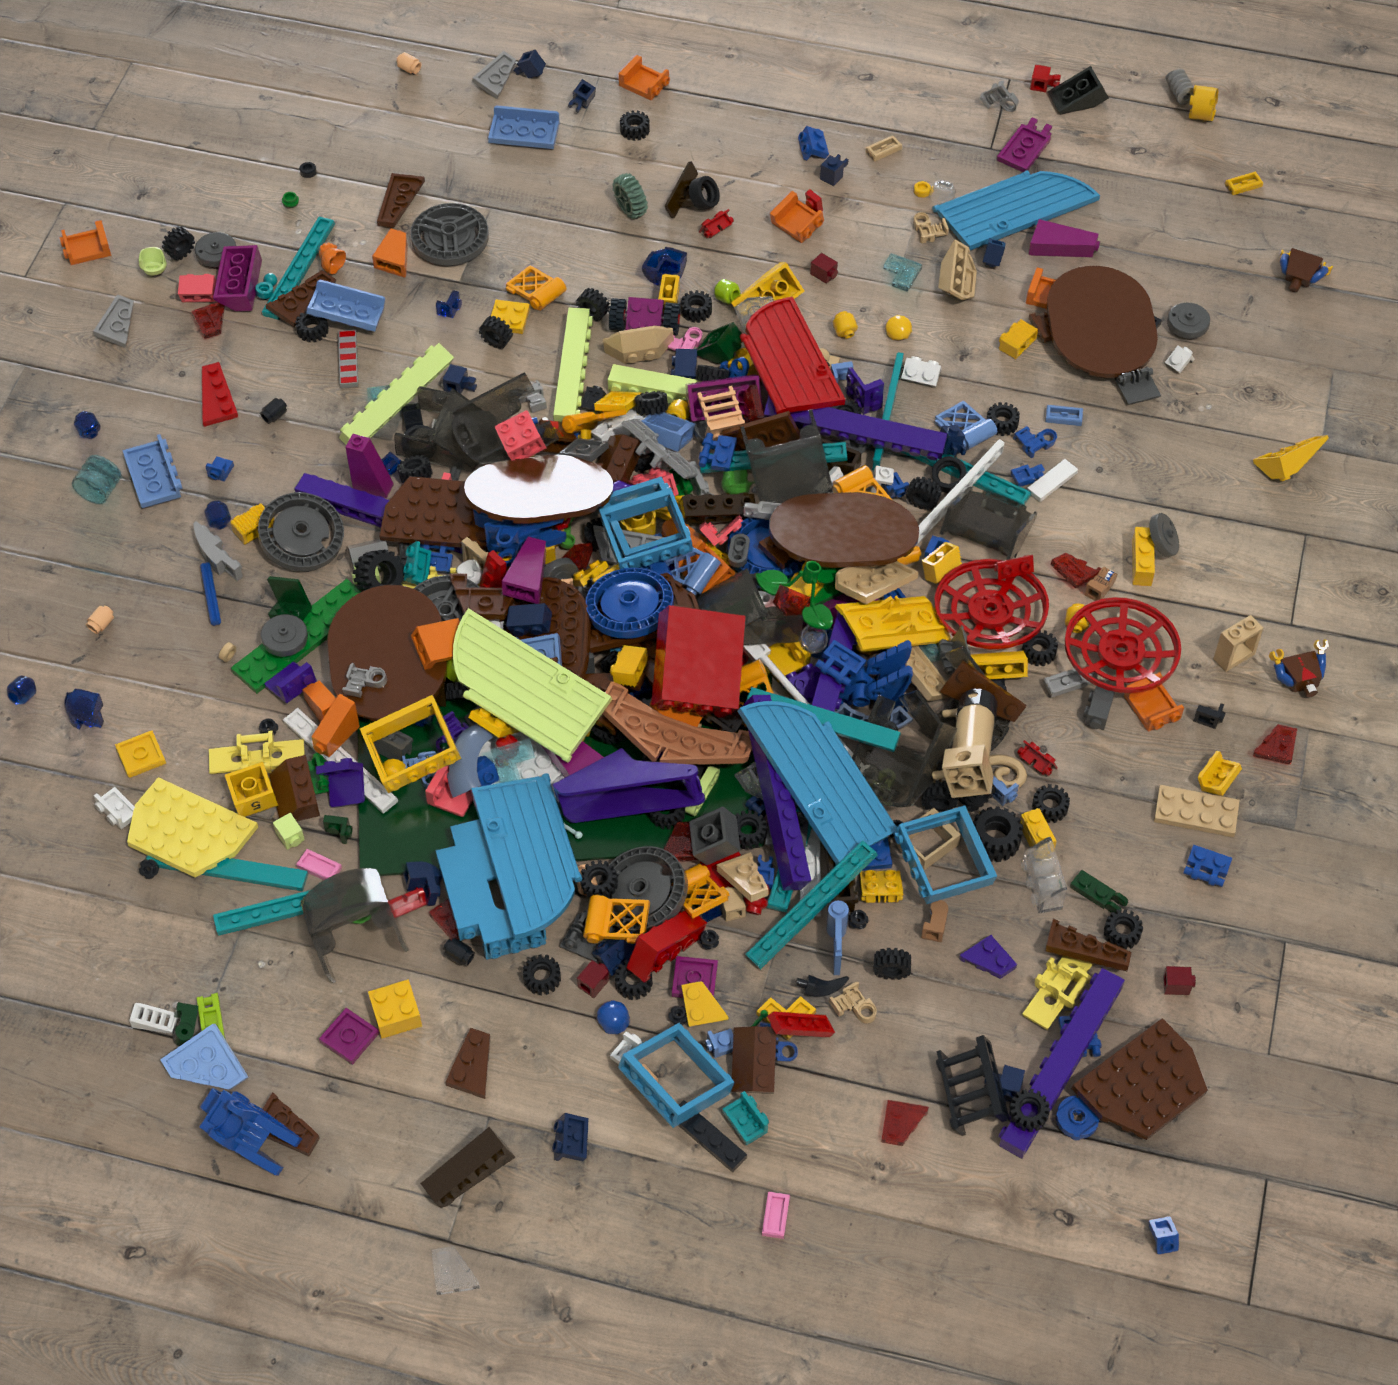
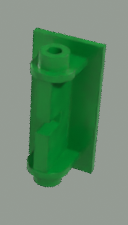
M673 468L670 469L669 472L673 474L675 483L678 484L676 485L679 493L677 496L692 494L694 489L690 481L684 479Z
M315 753L311 759L312 761H308L314 792L317 795L329 792L328 776L316 774V766L324 765L326 761L321 754Z

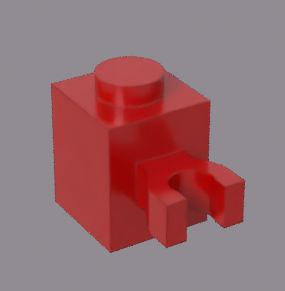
M1035 65L1030 90L1046 93L1048 85L1054 88L1060 84L1061 75H1050L1051 67Z

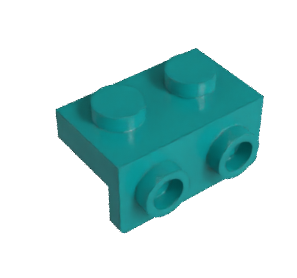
M415 541L406 549L405 555L407 559L403 572L405 573L404 581L418 585L428 578L431 551L421 548L420 542Z
M745 1091L741 1092L738 1100L722 1109V1113L746 1146L768 1133L769 1120L764 1112L760 1113L755 1099L751 1095L748 1096Z

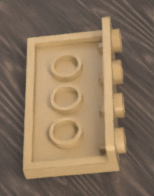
M900 562L879 566L845 567L836 573L835 589L859 600L861 603L868 604L917 579L918 571Z

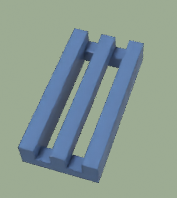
M1047 405L1045 422L1082 426L1083 408Z

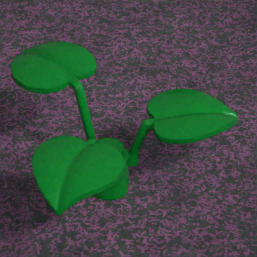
M808 561L804 571L800 570L799 574L790 582H788L787 576L778 570L756 573L755 577L759 586L766 593L773 596L785 595L787 587L792 586L800 577L803 578L805 583L812 584L811 607L803 609L802 618L811 627L823 630L831 628L833 624L831 611L823 604L815 606L814 596L817 581L826 584L835 580V568L821 567L816 561Z

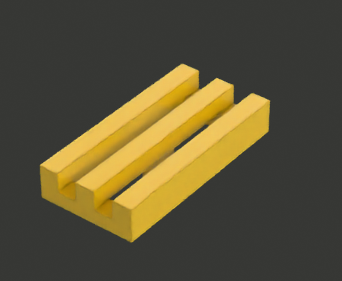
M1255 171L1228 179L1225 185L1226 187L1229 186L1228 190L1232 191V195L1263 187V181Z

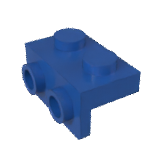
M806 126L798 136L803 159L808 160L811 155L826 159L829 152L823 131Z

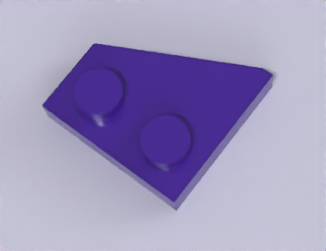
M989 935L960 954L959 957L962 962L968 961L977 965V969L987 971L999 979L1017 968L1016 962L992 935Z

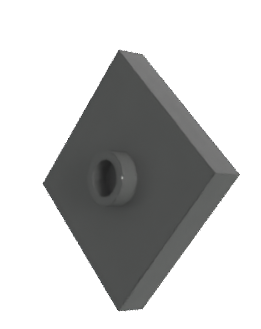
M576 438L558 455L573 456L593 462L609 448L607 441Z

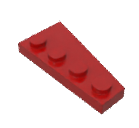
M216 362L202 366L203 426L206 427L238 418V413L220 363Z

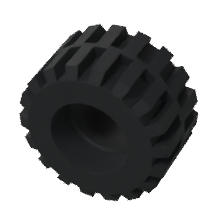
M385 549L364 553L363 556L358 558L359 562H355L354 567H356V570H353V574L356 577L353 578L354 582L358 584L356 586L357 589H361V592L382 585H402L401 583L405 582L403 577L405 573L402 568L404 564L399 561L401 558L394 556V552H388ZM377 565H379L383 571L382 583H380L375 576V569Z
M996 806L995 809L988 807L987 811L981 810L980 814H977L973 821L991 862H993V859L1001 862L1003 858L1006 861L1010 856L1013 857L1016 851L1019 850L1023 833V826L1020 824L1021 820L1019 817L1015 818L1016 814L1013 811L1010 813L1008 812L1009 809L1004 808L1003 810L999 806ZM998 830L1004 833L1006 837L994 838L987 832Z

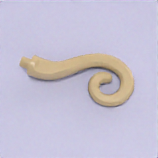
M990 755L989 761L991 766H1007L997 768L993 774L1007 788L1015 783L1020 788L1025 783L1027 772L1020 761L1008 755ZM1011 768L1016 773V779L1006 781L1002 776L1008 775Z

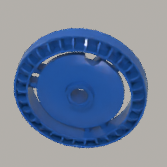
M749 517L741 522L742 526L735 533L732 531L729 537L728 553L731 538L734 535L745 534L750 539L747 563L742 567H734V569L745 578L757 582L756 573H762L767 570L781 571L787 578L792 577L795 573H799L805 563L804 560L802 562L795 559L790 560L782 570L758 548L759 542L770 536V520Z
M623 568L602 576L591 586L586 596V604L588 605L586 608L591 624L600 632L616 638H637L648 635L658 629L659 613L669 605L674 606V596L669 582L660 574L644 568ZM600 599L601 609L605 616H603L597 609Z

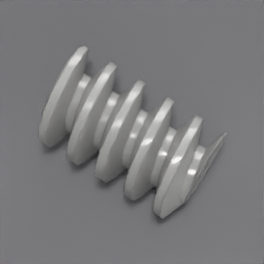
M1177 69L1169 72L1165 76V80L1178 103L1181 105L1189 103L1194 87L1185 70Z

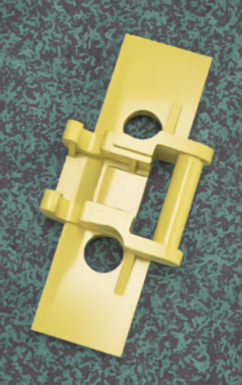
M273 731L244 736L237 734V746L209 749V773L234 772L260 762L264 763L267 773H271L272 770H275L286 759L305 755L304 739L274 742ZM268 741L263 744L262 750L248 751L247 746L242 745L243 743ZM274 752L282 753V756L279 758L271 757ZM235 756H241L240 762H233L232 759Z
M1063 956L1056 965L1054 963L1055 959L1050 957L1046 963V971L1043 975L1038 974L1035 978V986L1039 991L1022 1015L1048 1030L1065 1006L1068 1008L1074 1007L1075 1000L1086 984H1089L1092 979L1088 971L1094 963ZM1070 982H1077L1068 996L1065 995L1064 991ZM1048 996L1053 997L1056 1003L1049 1005L1044 1001V998Z

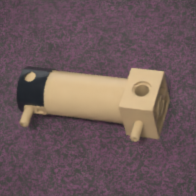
M971 689L964 692L959 699L957 709L942 711L944 718L956 717L957 721L952 749H945L943 770L933 771L932 778L946 779L951 798L991 794L994 775L989 758L998 704L995 696L983 689Z

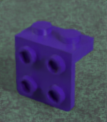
M852 367L848 368L845 391L847 396L853 399L854 404L857 403L858 407L860 406L862 414L864 415L882 408L883 381L879 379L865 385Z
M292 662L264 684L266 688L287 704L301 694L303 688L317 682L310 664L306 662L300 667L295 662Z
M810 663L801 667L803 671L799 673L793 671L785 675V677L807 702L812 705L821 669Z
M352 758L340 759L338 763L336 761H326L324 765L316 766V774L328 776L331 807L361 804L365 801L363 763L353 762Z

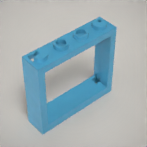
M661 476L614 491L610 501L605 506H600L599 508L602 509L669 488V485L664 483ZM667 506V509H668V511H669V513H670V515H671V517H672V519H673V522H674V524H675V526H676V528H677V530H678V532H679V529H678L677 524H676V522H675V519H674V516H673L672 511H671V509H670V506ZM618 521L610 522V527L622 558L648 551L656 545L660 547L676 542L678 539L683 540L679 532L630 548Z
M671 487L599 509L601 522L619 569L649 566L652 563L668 560L671 557L693 551L691 537ZM670 506L683 540L622 558L611 530L610 522L615 520L621 521Z
M966 806L899 824L895 832V840L903 850L902 855L905 862H908L910 866L911 877L913 880H916L919 895L921 898H924L926 904L993 885L997 874ZM956 822L981 877L933 891L908 835Z
M680 1023L623 1054L618 1066L622 1073L672 1128L728 1096L734 1085L731 1076L718 1065L717 1061L704 1050L703 1046ZM673 1040L716 1085L681 1107L638 1061Z

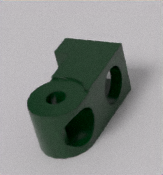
M177 1003L174 1017L179 1018V1024L173 1035V1041L176 1045L181 1046L193 1037L199 1006Z

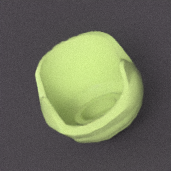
M157 247L142 249L139 254V267L147 275L155 276L163 273L167 266L163 251Z

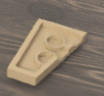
M751 852L717 864V872L750 902L768 896V887L763 876L758 872V866L754 863Z

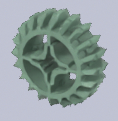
M630 173L621 174L615 178L612 186L614 196L621 210L632 219L644 215L648 209V202L639 181Z

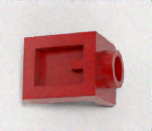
M811 189L805 192V205L816 212L819 210L823 211L822 198Z

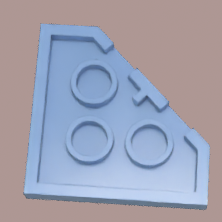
M216 1024L210 1025L160 1059L170 1077L231 1090L249 1078Z

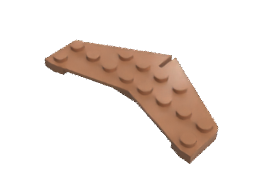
M612 681L605 691L606 694L612 697V701L602 714L652 762L657 761L662 751L664 753L659 762L691 765L739 764L747 762L753 751L749 731L739 730L738 733L700 728L669 718L628 694V689Z

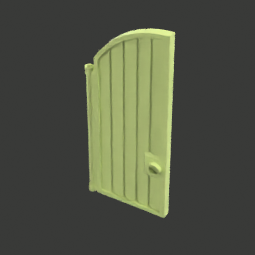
M469 608L462 617L455 634L453 662L460 684L469 689V691L466 690L463 697L471 700L558 755L565 762H570L571 755L610 704L612 697Z

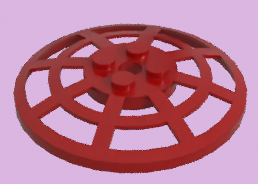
M981 559L963 563L948 572L936 589L934 605L937 618L941 625L945 627V630L953 637L956 631L944 620H955L959 627L963 625L964 631L969 634L967 636V644L974 647L1005 649L1021 645L1039 633L1048 617L1049 598L1043 584L1034 574L1019 575L1037 591L1036 594L1027 597L1020 588L1012 584L1015 577L1006 578L1005 581L994 578H981L979 569H994L993 565L1003 560ZM969 571L972 572L974 581L965 584L958 591L948 585L956 577ZM984 585H998L1002 587L999 591L986 590ZM977 587L978 592L971 599L963 595L969 589ZM1008 590L1017 594L1021 600L1013 602L1006 595ZM943 591L953 596L951 603L952 614H944L940 611V600ZM1041 599L1043 608L1041 621H1029L1031 615L1030 604ZM958 601L968 605V612L957 613ZM1024 606V619L1014 617V609ZM992 607L993 609H996V610H994V611H989V610H987L986 608ZM971 619L976 626L971 630L961 620ZM1008 623L1019 625L1008 633H1005L1003 629ZM1024 627L1035 628L1030 634L1018 640L1010 641L1009 637L1018 634ZM984 628L995 629L997 635L980 633ZM975 639L1001 640L1002 643H984L975 641Z
M1104 598L1085 605L1071 618L1064 639L1065 651L1074 669L1090 683L1118 693H1138L1160 686L1175 672L1181 656V640L1173 623L1158 609L1144 602L1129 598ZM1120 607L1119 617L1106 618L1097 622L1091 612L1102 608ZM1128 608L1143 612L1154 618L1156 622L1148 628L1138 621L1127 618ZM1085 617L1091 626L1084 633L1082 641L1071 638L1074 627ZM1109 624H1119L1118 629L1106 632L1102 627ZM1130 625L1136 627L1137 629L1141 630L1142 633L1140 635H1136L1135 633L1126 630V626ZM1162 626L1171 637L1174 650L1162 651L1160 641L1154 634ZM1094 631L1101 637L1099 645L1087 643ZM1150 638L1156 651H1145L1143 641ZM1070 645L1081 648L1083 659L1088 665L1087 667L1081 668L1076 663L1071 654ZM1117 648H1124L1126 652H1119ZM1087 650L1098 652L1101 660L1093 664ZM1174 657L1170 670L1163 678L1153 674L1159 667L1162 658ZM1143 658H1155L1154 664L1149 670L1140 665ZM1105 666L1115 669L1116 677L1108 675L1099 669ZM1132 669L1141 674L1136 677L1124 678V671ZM1095 672L1105 679L1116 682V686L1101 682L1089 674ZM1145 678L1153 682L1152 684L1140 687H1124V683L1137 682Z

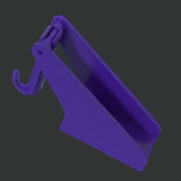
M622 748L552 784L561 814L567 821L572 823L696 806L705 801V795L702 793V786L697 775V766L637 761L632 759ZM661 751L658 757L659 759L662 757L664 752ZM680 780L687 787V791L641 786Z

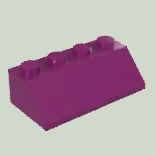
M257 245L223 247L213 296L215 301L234 311L253 310L256 285L258 284L262 263Z
M748 375L685 384L691 421L705 420L697 393L701 392L702 397L729 392V386H732L733 390H735V396L739 402L738 405L742 415L763 412L759 376ZM732 398L705 403V406L731 402ZM735 408L710 412L708 415L710 417L733 412Z

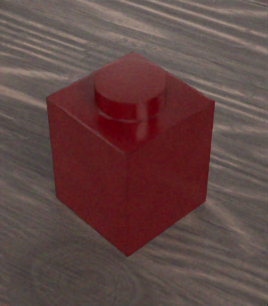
M820 253L811 262L810 274L827 284L837 276L838 262Z
M592 960L577 977L578 988L592 998H595L609 982V971L602 963H596Z
M1166 966L1163 974L1164 994L1190 995L1192 987L1195 988L1196 977L1192 975L1191 967Z

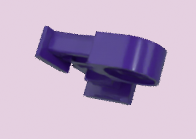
M451 711L443 716L454 743H456L458 736L469 726L464 722L461 724L455 717L454 712ZM444 735L436 741L438 753L446 750L440 748L442 743H447Z

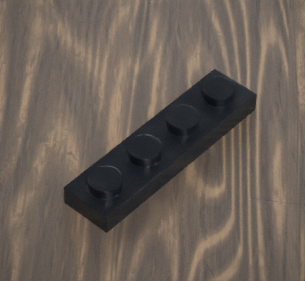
M683 1100L679 1104V1106L681 1107L685 1105L687 1102ZM700 1113L678 1125L732 1173L747 1159V1154Z

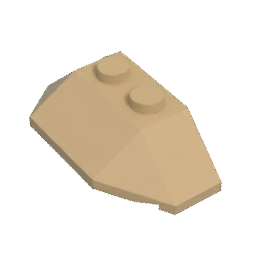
M955 239L941 262L938 288L961 300L972 299L975 293L977 271L974 261L969 254V247Z
M649 326L619 331L609 338L603 339L604 351L624 364L658 359L674 341L673 328Z

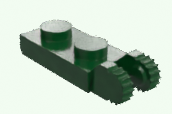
M1083 870L1078 873L1070 884L1071 889L1111 913L1114 911L1116 914L1117 910H1122L1116 903L1122 906H1126L1129 903L1128 899L1121 893L1116 892Z

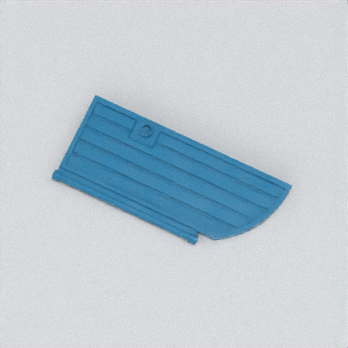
M1026 170L1003 181L940 205L932 206V210L934 213L937 212L941 219L945 218L948 227L964 245L968 246L970 250L988 244L989 238L995 240L1004 238L1037 225L1039 219L1047 221L1099 201L1100 195L1089 185L1073 177L1047 171H1039L1030 175L1029 171Z
M779 701L756 702L739 708L738 713L836 865L862 840L869 846H872L892 834L895 836L898 826L894 824L836 735L829 721L822 725L817 716L807 709Z
M547 773L541 777L537 776L471 788L473 801L515 940L533 935L555 922L572 901L575 894L573 881H582V876L578 870L550 783L551 779Z

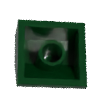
M734 322L710 331L696 348L697 356L717 364L723 361H730L734 357V352L742 347L740 339L742 332Z

